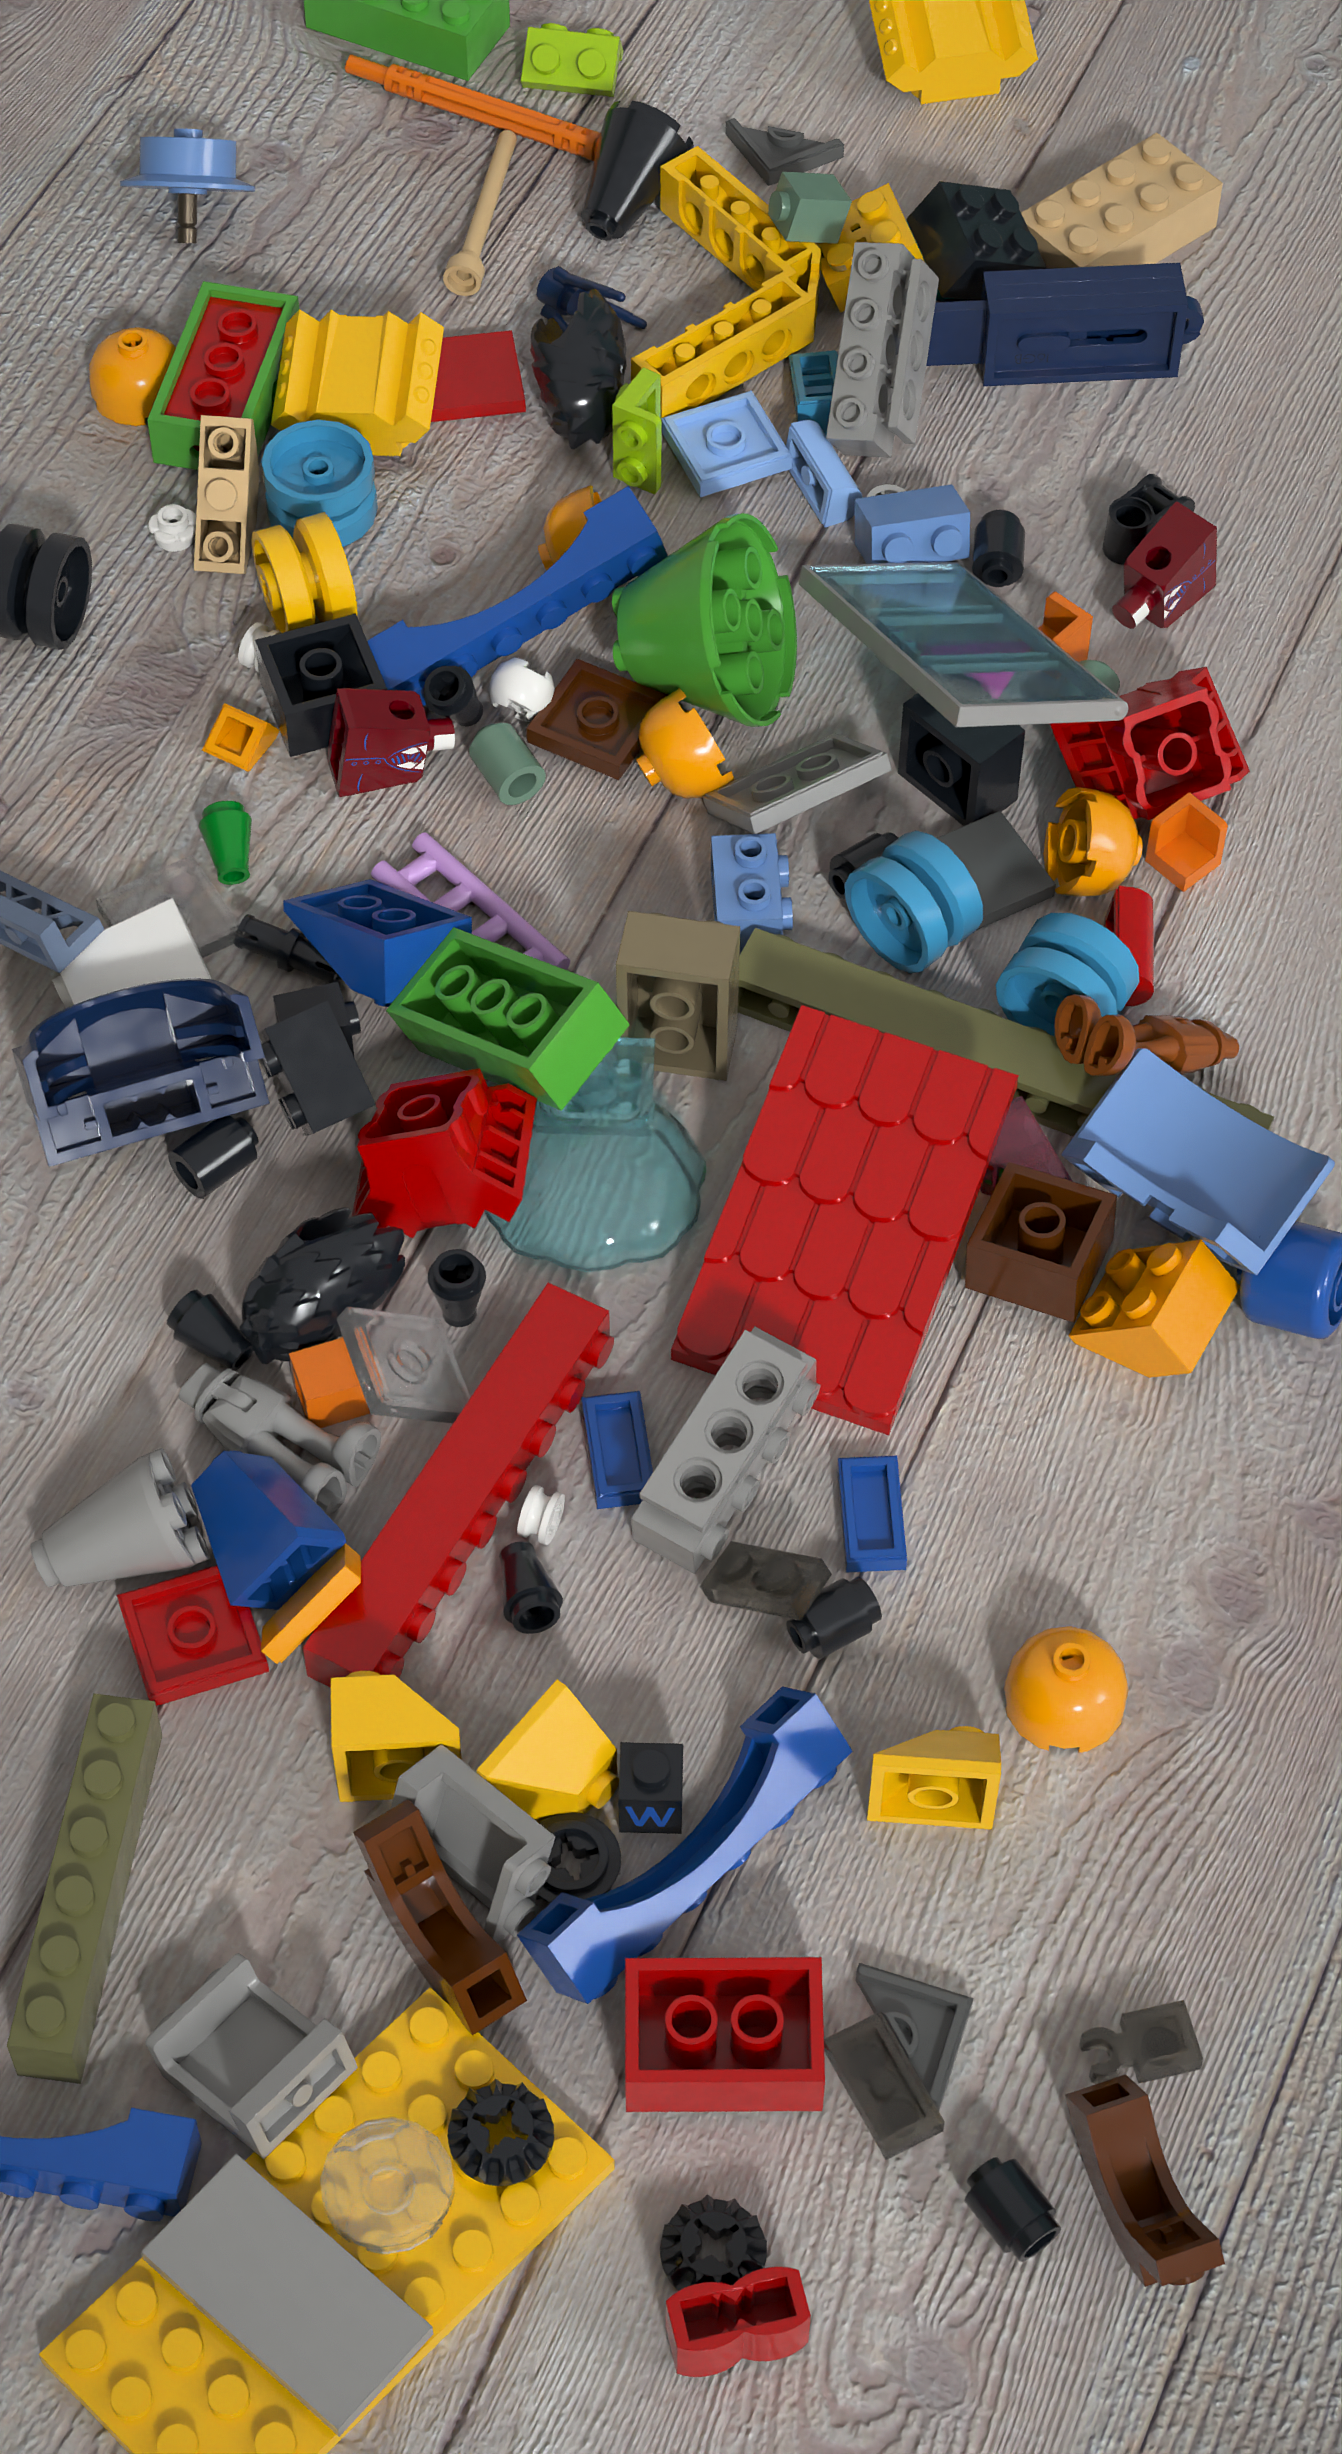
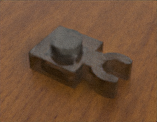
M1184 2000L1123 2013L1119 2023L1121 2033H1115L1104 2027H1095L1081 2035L1079 2043L1081 2052L1098 2048L1106 2051L1110 2056L1109 2061L1091 2066L1089 2078L1091 2083L1095 2084L1118 2077L1121 2070L1133 2066L1139 2084L1201 2070L1204 2060Z

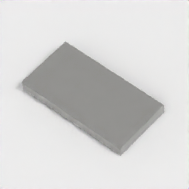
M235 2154L141 2251L144 2261L339 2437L433 2335V2327L238 2154Z

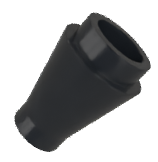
M442 666L433 670L428 675L424 684V700L432 712L446 718L450 717L459 725L465 727L475 725L481 719L483 705L478 700L472 678L466 670L458 666Z
M462 1249L448 1250L440 1254L429 1268L428 1284L447 1324L453 1327L470 1325L477 1316V1305L486 1281V1271L483 1264L472 1253Z
M197 1289L190 1291L177 1303L167 1319V1325L174 1330L173 1337L175 1340L216 1360L228 1369L238 1370L254 1351L250 1341L242 1334L212 1294L203 1295Z
M519 1541L507 1545L499 1555L502 1565L504 1617L521 1633L535 1634L551 1628L559 1620L560 1608L563 1603L562 1595L538 1559L534 1546L531 1543Z

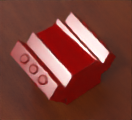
M1207 667L1179 671L1171 679L1148 682L1135 691L1119 696L1128 704L1127 715L1119 721L1050 724L1075 787L1111 794L1130 810L1134 820L1137 818L1146 820L1155 818L1189 792L1202 801L1231 790L1230 784L1242 780L1250 772Z
M480 1068L391 1084L389 1089L376 1100L375 1106L377 1110L371 1121L365 1124L358 1133L359 1143L357 1148L362 1161L352 1216L373 1213L379 1222L377 1228L388 1226L401 1228L404 1234L412 1239L417 1231L451 1224H467L475 1229L485 1210L510 1222L522 1201L537 1098L509 1083L488 1087Z

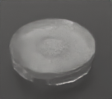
M394 2117L365 2121L344 2133L327 2154L320 2177L324 2211L337 2234L350 2243L352 2241L356 2245L366 2247L367 2251L383 2255L409 2251L432 2238L443 2224L442 2220L447 2215L455 2194L451 2158L438 2137L416 2122Z

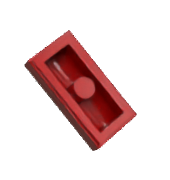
M1119 885L1118 889H1115L1106 913L1104 927L1113 932L1129 948L1138 964L1140 982L1125 1005L1138 1006L1147 1002L1154 993L1153 899L1147 892L1141 889Z

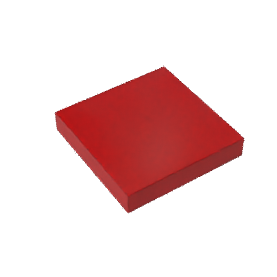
M512 330L443 337L431 422L526 412L525 395Z
M217 1565L117 1595L148 1700L155 1701L156 1706L269 1672L266 1656L261 1652V1640L250 1607L230 1605Z

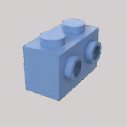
M952 484L855 499V546L866 564L952 562V560L970 558V511Z
M776 833L711 836L710 870L714 921L740 926V953L755 928L783 935V930H792L791 897L781 898V888L789 887L788 855H778Z

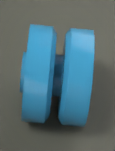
M312 420L300 422L278 432L266 445L261 465L266 488V508L271 527L281 525L293 538L297 519L325 512L338 533L342 547L362 538L372 527L378 509L374 484V458L369 442L356 429L335 421Z
M918 830L902 835L887 846L880 857L868 860L850 873L845 882V900L852 920L863 938L881 958L896 969L911 974L926 969L942 957L947 947L958 945L974 933L983 921V903L977 885L963 862L947 845L933 835Z
M1050 913L1036 920L1018 952L1013 955L995 985L997 1001L1009 1020L1027 1027L1040 1028L1055 1036L1056 1012L1061 1002L1067 996L1078 994L1091 997L1098 1004L1102 1017L1121 1013L1140 982L1139 967L1129 948L1107 928L1092 919L1073 913Z

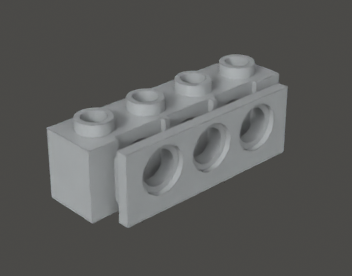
M855 242L826 435V439L843 455L891 458L895 435L905 444H915L939 278L922 259H916L903 244Z
M755 1326L751 1332L744 1330L641 1490L639 1496L642 1502L631 1518L633 1540L693 1574H696L705 1558L713 1561L726 1543L729 1529L725 1526L735 1510L744 1512L753 1501L760 1486V1480L756 1479L766 1461L774 1464L784 1452L790 1439L791 1433L787 1431L790 1423L797 1413L805 1416L813 1406L821 1387L820 1384L816 1383V1359ZM755 1398H766V1399H768V1400H766V1401H755V1400H753V1399H755ZM726 1445L738 1446V1448L726 1450L721 1447ZM695 1493H705L709 1495L707 1497L700 1499L689 1497L690 1495H693Z

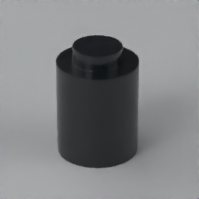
M229 1115L215 1119L172 1150L168 1154V1159L174 1173L185 1188L197 1198L204 1199L257 1159L255 1146L259 1143L254 1129L245 1119L239 1116L234 1119Z

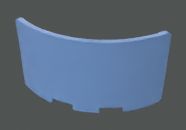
M1139 1048L1134 1052L1128 1065L1118 1074L1061 1154L1110 1193L1117 1195L1118 1198L1124 1193L1144 1207L1146 1204L1153 1207L1154 1210L1149 1218L1156 1224L1184 1241H1187L1191 1235L1197 1240L1201 1239L1217 1259L1254 1275H1258L1335 1166V1161L1329 1156L1297 1145L1231 1109L1145 1048Z

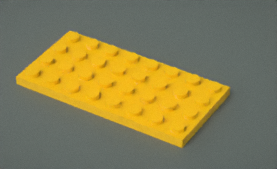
M429 1987L354 2058L358 2068L264 2160L255 2152L245 2160L433 2327L431 2338L340 2437L144 2261L143 2257L39 2353V2357L45 2367L129 2454H327L615 2169V2160L479 2032L472 2035L464 2027L451 2006ZM494 2079H497L502 2084L518 2085L523 2082L526 2088L539 2099L544 2098L554 2123V2142L547 2161L533 2176L520 2183L508 2186L483 2184L466 2175L454 2161L448 2144L447 2134L452 2109L457 2108L466 2097L469 2088L478 2090L490 2085ZM508 2111L506 2117L502 2116L498 2124H490L488 2122L485 2125L482 2124V2126L489 2130L490 2154L494 2146L499 2145L504 2137L520 2138L519 2135L512 2131L511 2111Z

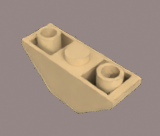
M201 415L194 571L246 574L252 547V532L255 531L257 523L259 463L253 419Z

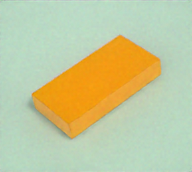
M345 1543L262 1626L261 1652L276 1664L282 1663L361 1583V1556Z

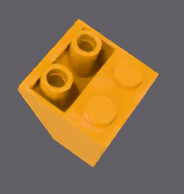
M1201 1239L1136 1249H1124L1118 1251L1108 1261L1105 1268L1106 1273L1093 1295L1082 1305L1080 1309L1081 1315L1068 1336L1075 1344L1149 1378L1189 1374L1195 1368L1237 1294L1240 1285Z

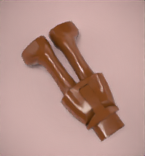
M1078 994L1067 996L1061 1002L1056 1012L1055 1037L1060 1052L1069 1063L1084 1064L1085 1072L1092 1076L1116 1075L1128 1065L1134 1052L1139 1048L1150 1050L1181 1075L1217 1065L1223 1059L1235 1058L1239 1052V1043L1235 1037L1220 1030L1212 1022L1193 1019L1190 1021L1182 1016L1145 1015L1139 1021V1024L1132 1026V1023L1123 1015H1105L1102 1017L1098 1004L1094 999Z

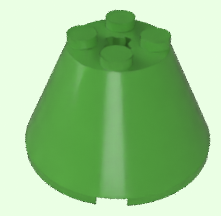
M740 513L726 516L632 580L625 587L616 588L612 595V607L617 617L618 640L613 645V659L619 671H628L637 683L666 695H670L680 688L687 696L681 701L749 727L773 724L781 716L780 710L775 711L780 697H790L797 658V629L788 575L778 576L770 552H777L778 547L764 524L749 514Z

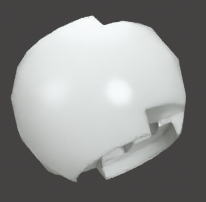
M513 657L500 663L491 676L488 688L491 704L496 708L498 704L508 707L517 712L515 718L531 722L536 714L551 702L555 690L552 676L547 671L545 676L540 675L527 668L528 661Z

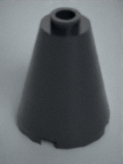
M620 101L614 102L604 118L581 211V217L586 224L587 231L601 240L608 241L611 238H622L660 195V166L694 148L690 136L685 143L677 133L681 125L675 119L661 110L642 102L632 101L628 108H619Z

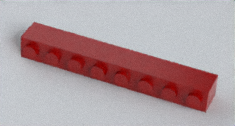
M549 1282L547 1283L361 1560V1583L318 1625L303 1646L308 1677L330 1688L331 1678L346 1677L357 1671H373L380 1675L400 1677L404 1667L403 1657L413 1642L421 1643L427 1637L435 1620V1608L444 1594L452 1596L459 1588L466 1572L467 1565L465 1562L475 1547L483 1549L489 1542L496 1527V1515L505 1501L513 1503L519 1496L526 1481V1469L535 1456L542 1458L549 1450L556 1434V1423L564 1411L571 1413L579 1404L585 1390V1379L592 1368L600 1369L609 1358L614 1345V1337L610 1336L609 1310Z

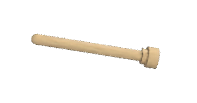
M504 130L498 136L462 251L451 256L443 275L444 284L451 292L457 295H474L479 291L482 284L485 268L480 255L517 142V137L511 130Z

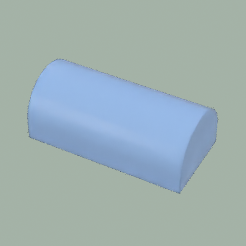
M803 420L791 423L786 447L792 455V469L789 470L824 527L849 520L855 515V499L863 498L861 491L831 443L826 439L825 433L817 422Z

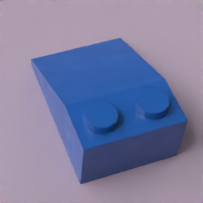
M372 879L283 900V911L348 987L355 992L374 999L376 1005L384 1007L390 1006L453 927L472 934V917Z

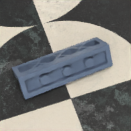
M0 870V892H6V897L0 895V944L61 973L105 930L98 917ZM40 908V909H41V914H39V913H37V912H35V911H33V910ZM77 926L78 928L64 940L60 929Z

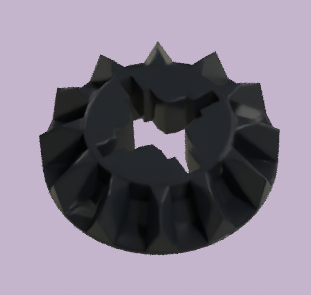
M575 1812L556 1814L539 1823L555 1836V1840L547 1863L551 1866V1872L539 1889L536 1900L542 1898L551 1903L562 1892L581 1899H587L611 1890L617 1876L620 1875L621 1851L615 1835L604 1823L592 1816ZM562 1843H566L568 1851H572L576 1859L587 1858V1860L580 1863L581 1873L579 1874V1880H574V1877L569 1875L566 1868H554L561 1864Z
M494 2079L490 2085L478 2090L469 2088L466 2097L457 2108L452 2109L447 2134L449 2149L458 2167L472 2179L492 2186L513 2185L533 2176L547 2161L554 2142V2123L544 2098L539 2099L526 2088L523 2082L518 2085L502 2084L497 2079ZM508 2111H511L512 2131L519 2135L520 2138L504 2137L499 2145L494 2146L490 2154L489 2130L482 2126V2124L485 2125L486 2122L498 2124L502 2116L506 2117Z
M708 2194L701 2201L690 2205L681 2204L679 2210L669 2223L664 2225L660 2243V2258L663 2270L670 2283L678 2291L685 2287L705 2282H720L733 2285L743 2276L764 2268L767 2257V2240L764 2237L757 2215H751L739 2205L735 2198L725 2201L713 2199ZM699 2229L704 2234L708 2233L714 2240L720 2239L724 2235L726 2237L731 2235V2239L725 2245V2254L730 2269L723 2261L719 2262L713 2255L696 2260V2255L702 2250Z

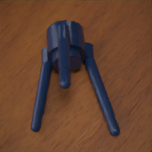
M560 266L548 270L542 276L536 293L538 300L545 304L541 309V316L547 320L554 318L563 333L566 331L568 324L561 316H573L574 312L578 311L579 293L586 292L589 294L590 290L596 289L603 297L618 302H623L626 296L623 292L571 274ZM607 301L620 320L640 329L647 327V322L644 319Z

